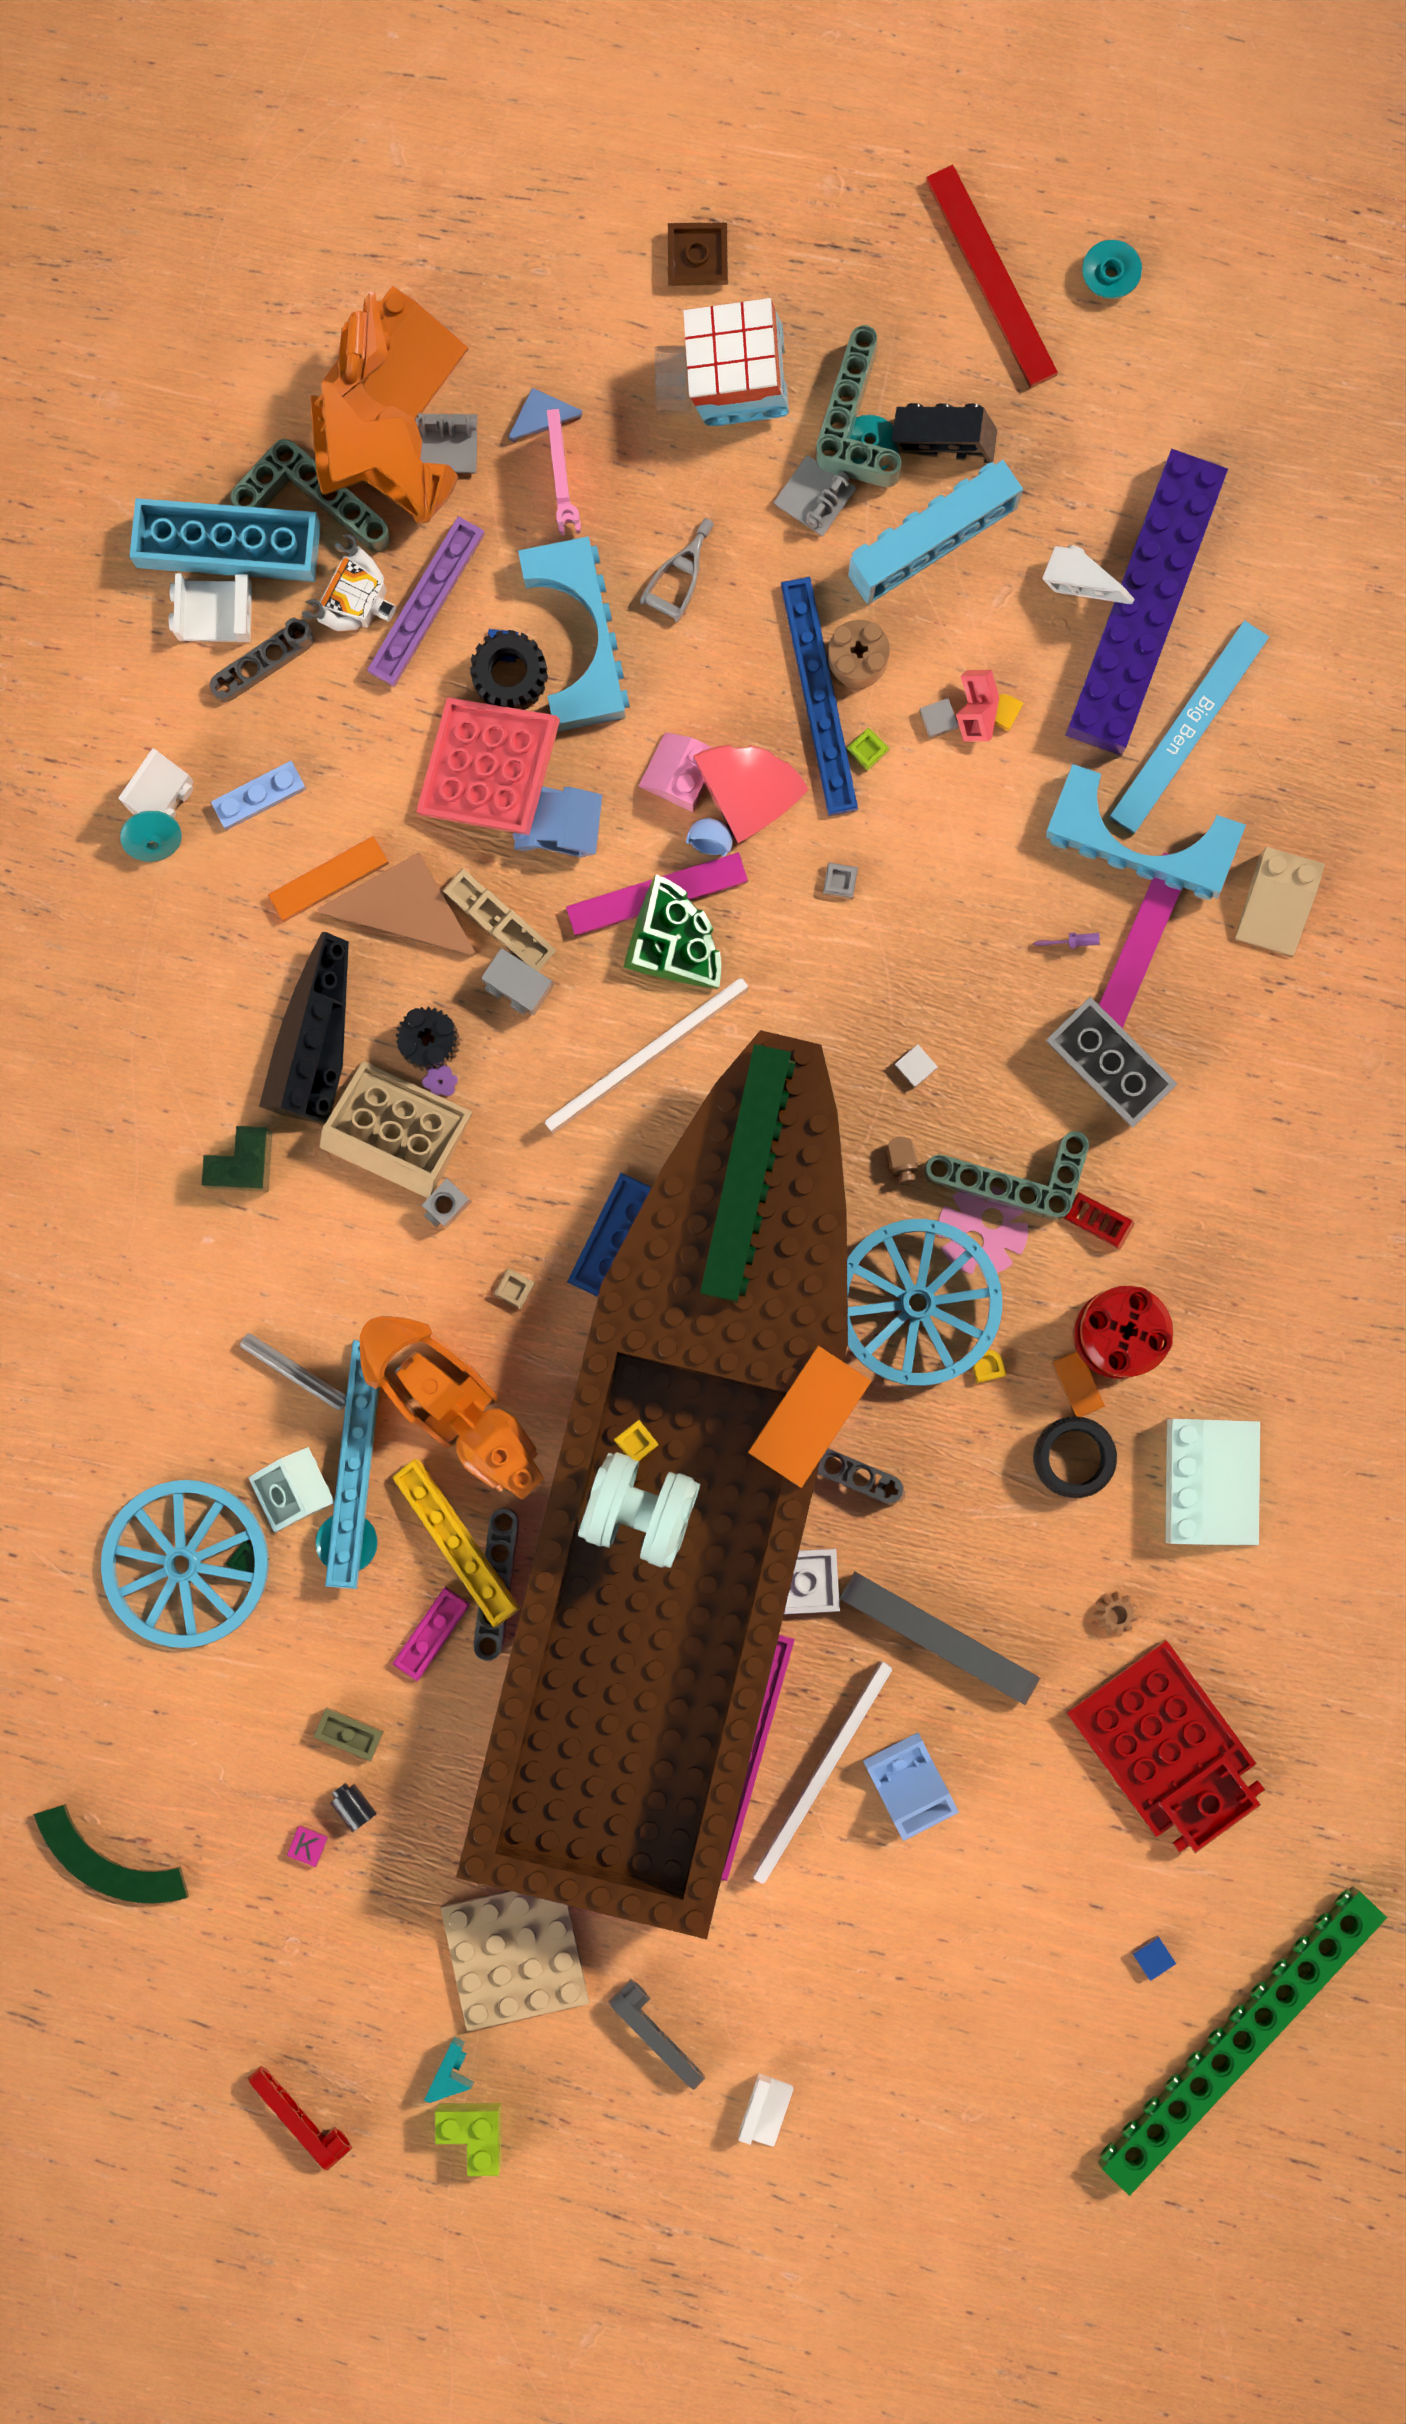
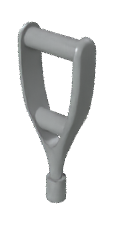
M704 518L697 530L698 534L695 539L660 567L641 597L640 603L642 605L647 604L674 618L675 622L681 620L695 590L699 572L700 549L704 538L708 537L714 526L711 520ZM687 555H692L694 558V562L684 557ZM671 566H675L693 576L687 596L680 608L651 593L659 579Z

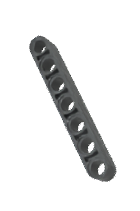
M855 1571L839 1597L851 1606L1024 1705L1027 1704L1041 1679Z

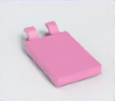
M559 409L547 410L558 506L556 518L560 535H565L564 526L567 523H573L576 534H580L581 522L579 511L570 503Z

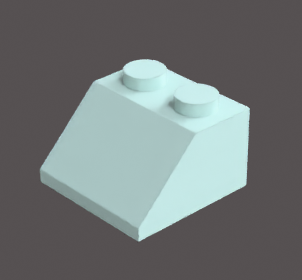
M309 1447L280 1458L248 1477L274 1533L335 1503Z

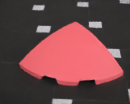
M722 745L693 755L712 799L720 810L726 825L729 826L737 843L742 842L772 823L808 791L804 780L787 761H782L769 750L749 745V748H733L730 745Z

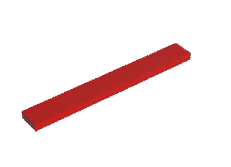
M952 164L927 176L926 182L1029 387L1032 388L1056 377L1058 371L954 165Z

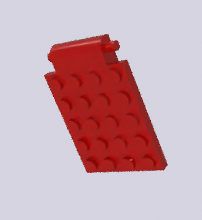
M1166 1639L1065 1712L1154 1836L1157 1838L1170 1827L1175 1826L1181 1836L1172 1844L1179 1853L1190 1847L1196 1854L1261 1806L1256 1797L1265 1791L1264 1787L1258 1780L1247 1786L1241 1778L1242 1774L1257 1763Z

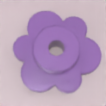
M442 1065L438 1069L435 1067L434 1069L429 1068L428 1075L423 1078L422 1083L425 1088L431 1089V1093L437 1096L441 1093L445 1096H450L455 1091L454 1085L457 1084L458 1078L452 1075L450 1067Z

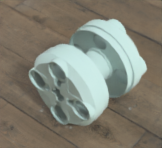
M618 1452L614 1454L608 1453L596 1475L578 1536L585 1538L586 1542L610 1548L620 1524L646 1533L640 1559L661 1568L664 1566L671 1568L675 1556L681 1547L700 1483L694 1482L693 1478L680 1473L674 1474L669 1472L658 1496L633 1487L639 1461Z

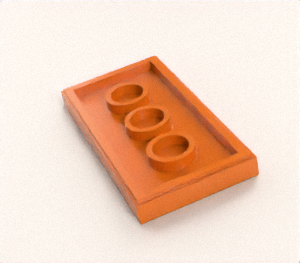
M818 1346L748 1453L802 1488L872 1381Z

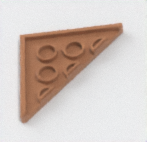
M419 852L317 908L320 915L381 930L385 933L407 939L421 941L447 950L461 952L469 956L476 955Z

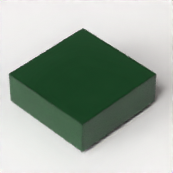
M244 1541L226 1565L231 1569L254 1573L255 1557L253 1545L249 1541Z

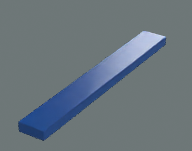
M805 577L781 582V590L828 816L858 811L811 578Z

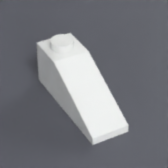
M1068 545L1067 548L1054 547L1042 578L1054 592L1133 604L1134 598L1129 592L1087 556L1082 548L1074 545Z

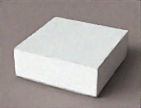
M918 1044L894 1065L914 1088L938 1068Z

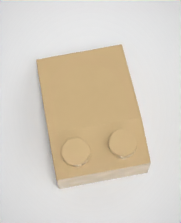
M1265 847L1259 854L1234 940L1293 957L1314 902L1325 864Z

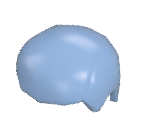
M704 818L696 821L691 826L687 834L686 843H691L695 849L704 854H721L726 856L728 852H731L733 835L729 826L722 821L714 818Z

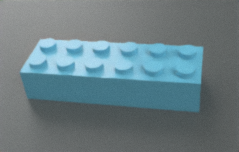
M1004 460L997 464L993 462L988 463L979 470L977 477L970 481L968 478L960 481L954 486L952 493L946 497L943 495L937 496L929 502V508L921 513L915 511L904 518L901 526L895 530L892 527L886 529L877 537L878 540L870 546L863 544L852 553L853 557L850 559L848 577L867 605H870L1018 508L1023 488Z
M135 498L130 559L136 568L232 576H235V574H247L249 577L315 582L321 523L316 512Z

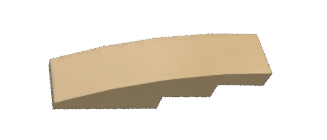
M463 868L442 890L444 894L496 940L536 971H539L557 951L513 910H510L488 889H485Z

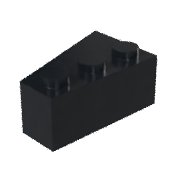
M909 403L906 407H896L892 442L900 453L937 457L938 452L955 453L956 460L965 461L966 455L984 457V463L994 461L997 428L985 408L981 405L969 403L965 404L964 407H953L950 404L939 403L935 407H924L921 404Z

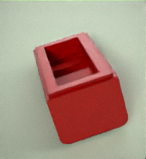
M1078 1192L1069 1213L1064 1217L1066 1221L1119 1250L1124 1245L1135 1224L1130 1218ZM1086 1203L1089 1205V1208L1082 1220H1079L1077 1216ZM1097 1209L1100 1213L1093 1226H1090L1088 1223ZM1106 1216L1111 1217L1104 1232L1100 1231L1099 1229ZM1117 1223H1122L1116 1237H1111L1110 1235Z

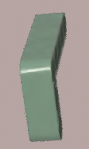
M861 325L856 327L850 335L817 441L816 461L818 466L826 472L838 475L841 471L852 479L882 487H892L900 480L901 458L899 454L891 449L850 439L877 353L876 331L868 325ZM867 342L870 345L868 347H860L857 344ZM851 369H859L862 371L860 374L849 373ZM842 396H851L853 400L845 402L840 398ZM834 423H842L845 425V427L841 429H835L831 425H833ZM834 450L836 454L834 456H826L823 452ZM860 457L863 458L865 462L862 464H855L852 462V460L854 458ZM890 465L894 467V470L885 472L881 467Z
M288 439L278 440L231 492V501L234 506H241V500L249 496L253 497V501L244 507L266 508L286 484L291 481L368 549L374 552L384 551L388 548L391 541L385 521L346 487L336 491L338 495L334 500L324 499L326 494H322L317 474L310 481L302 480L303 475L307 472L316 473L315 460ZM283 454H294L291 460L287 462L280 461ZM263 476H273L271 482L267 484L260 483ZM358 510L361 512L359 517L354 520L346 518L350 511ZM376 529L383 531L381 537L377 539L369 538L371 531Z
M1077 1131L1069 1132L1060 1140L1047 1185L940 1154L932 1156L924 1167V1174L926 1179L932 1184L1048 1219L1057 1220L1069 1213L1072 1207L1089 1149V1142L1083 1133ZM1075 1139L1080 1143L1081 1151L1079 1154L1068 1152L1066 1149L1067 1140ZM934 1162L943 1163L946 1166L947 1174L944 1177L934 1176L930 1170L931 1164ZM1060 1168H1067L1071 1171V1183L1060 1182L1057 1177V1172ZM961 1172H973L976 1177V1183L973 1186L964 1185L960 1180ZM995 1179L1001 1180L1005 1185L1004 1194H993L989 1187L990 1182ZM1028 1188L1033 1191L1035 1196L1033 1203L1025 1204L1020 1200L1019 1192L1021 1189ZM1058 1197L1063 1201L1064 1209L1062 1212L1055 1213L1049 1208L1050 1198Z

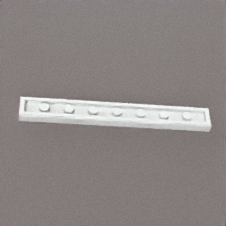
M742 978L736 980L545 1120L548 1129L552 1134L560 1130L747 993L748 985Z
M882 1660L755 1869L753 1879L761 1884L765 1883L892 1672V1667Z

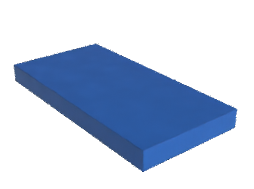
M620 1172L567 1283L598 1297L601 1283L652 1187Z

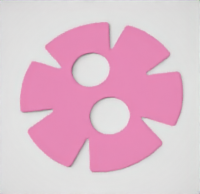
M993 1187L991 1190L995 1195H1002L1005 1192L997 1187ZM962 1192L953 1195L954 1201L962 1212L960 1213L944 1206L938 1221L954 1226L965 1233L970 1231L980 1233L984 1240L982 1248L989 1256L997 1273L1013 1265L1004 1248L1022 1254L1027 1242L1028 1224L1009 1222L1023 1214L1024 1211L989 1200L985 1203V1199ZM996 1208L1001 1211L1003 1223L999 1228L988 1229L983 1225L982 1214L985 1210ZM953 1241L942 1247L943 1253L951 1263L965 1251V1249ZM971 1258L960 1270L972 1274L977 1263Z

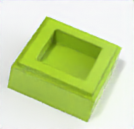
M869 727L847 747V751L867 771L890 750Z

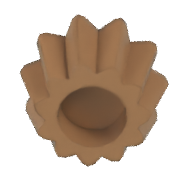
M1116 1591L1112 1596L1104 1594L1103 1601L1096 1602L1098 1611L1093 1616L1099 1619L1098 1628H1105L1107 1635L1116 1632L1119 1636L1123 1635L1124 1629L1132 1630L1131 1622L1136 1621L1138 1617L1134 1614L1137 1606L1130 1603V1596L1121 1597L1120 1593Z

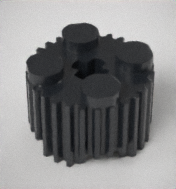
M428 1006L426 1010L423 1007L420 1009L414 1008L403 1017L404 1022L400 1021L401 1027H397L399 1033L396 1034L398 1050L409 1064H412L415 1069L418 1067L420 1071L425 1069L428 1072L429 1068L434 1069V1067L439 1068L442 1065L447 1066V1061L452 1062V1057H457L455 1052H459L457 1046L460 1045L458 1029L452 1019L447 1014H444L442 1010L438 1011L435 1007L431 1010ZM427 1033H431L433 1038H435L434 1043L429 1042L428 1046H424L422 1037L427 1035Z

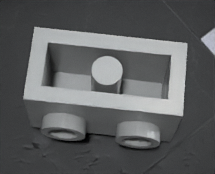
M502 948L481 977L483 983L486 984L485 991L498 999L503 995L512 1001L509 1006L524 1016L527 1012L535 1015L554 987L552 980Z

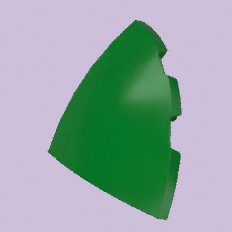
M655 875L640 909L628 947L624 968L662 979L718 989L721 979L720 951L715 949L711 935L713 927L703 910H698L687 898L688 893L670 880Z

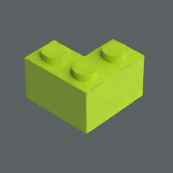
M442 2103L437 2106L435 2111V2144H467V2176H499L502 2167L501 2103Z

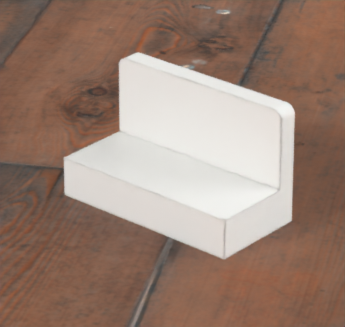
M760 2073L758 2074L738 2133V2141L751 2145L752 2140L771 2147L775 2145L793 2092V2085Z

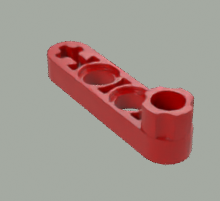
M260 2066L248 2077L253 2089L323 2169L330 2170L352 2150L348 2138L336 2127H333L324 2135L266 2068Z

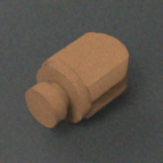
M898 1136L888 1143L886 1157L892 1176H899L897 1178L899 1185H907L916 1182L915 1174L912 1173L919 1170V1163L912 1140L907 1137Z

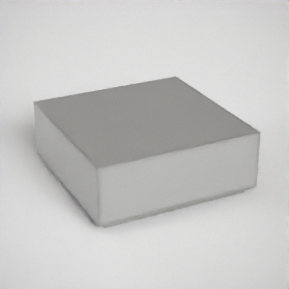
M948 698L922 707L919 710L929 738L956 730L959 727Z
M828 862L823 894L853 899L858 867Z

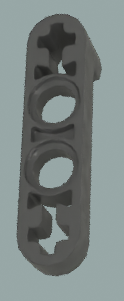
M295 617L289 619L285 623L286 627L216 673L210 682V688L214 696L223 702L234 700L306 652L314 642V635L309 624L304 619L298 620ZM299 630L300 633H305L302 638L295 639L294 633ZM285 638L293 650L289 652L285 643L281 640ZM279 646L283 649V655L279 660L271 661L267 658V651L270 647ZM247 663H255L258 666L257 674L248 678L243 676V666ZM236 671L237 676L243 683L239 685L235 680L229 685V692L225 693L223 690L218 692L221 688L219 683L223 680L226 683L233 681L235 678L232 673Z
M829 1448L820 1460L817 1475L881 1501L886 1505L893 1506V1504L902 1502L905 1498L906 1491L904 1490V1485L893 1475ZM832 1457H836L842 1462L840 1472L834 1475L827 1473L825 1470L826 1461ZM860 1469L867 1470L870 1473L869 1483L862 1487L855 1485L853 1482L854 1473ZM878 1474L882 1477L879 1480L878 1487L875 1489V1493H872L870 1490L875 1485L876 1475ZM895 1483L898 1494H891L889 1498H885L886 1492L883 1491L885 1485Z
M630 1979L608 2001L609 2004L647 2045L691 2089L695 2090L706 2079L704 2074L643 2012L641 2008L650 2000V1997L637 1982Z

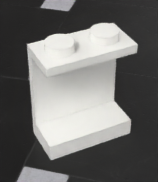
M175 573V583L170 584L171 602H174V613L169 614V629L173 631L179 641L251 642L252 582L247 574H235V581H185L181 573Z

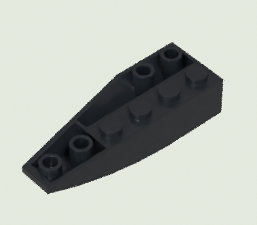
M321 932L305 964L284 1015L273 1049L259 1107L280 1115L325 1125L330 1117L343 1068L349 941L328 932Z

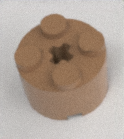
M852 620L839 626L831 637L829 644L828 665L831 674L849 688L862 689L873 685L883 675L887 667L890 652L888 638L879 624L866 620ZM854 651H860L863 654V658H857Z

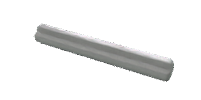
M247 1333L240 1343L242 1349L335 1409L341 1410L345 1406L347 1398L345 1394L254 1335Z

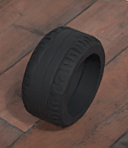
M1066 1417L1056 1420L1041 1432L1034 1447L1033 1462L1039 1479L1049 1490L1064 1497L1084 1498L1098 1493L1109 1483L1116 1469L1117 1451L1111 1435L1102 1425L1085 1417ZM1069 1431H1081L1091 1436L1096 1441L1101 1454L1100 1466L1096 1474L1088 1481L1079 1484L1067 1483L1058 1478L1049 1462V1452L1053 1442L1057 1437Z

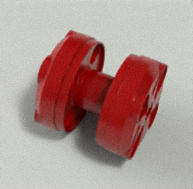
M1118 1286L1095 1295L1082 1306L1074 1319L1073 1342L1079 1357L1093 1372L1102 1377L1112 1379L1129 1378L1148 1373L1164 1360L1173 1344V1323L1166 1306L1156 1295L1142 1287ZM1130 1298L1135 1301V1309L1130 1306ZM1090 1315L1096 1320V1329L1090 1325ZM1149 1338H1152L1154 1341V1349L1149 1345ZM1110 1355L1115 1359L1114 1369L1109 1365Z

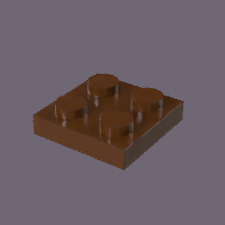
M727 222L668 223V286L728 285Z

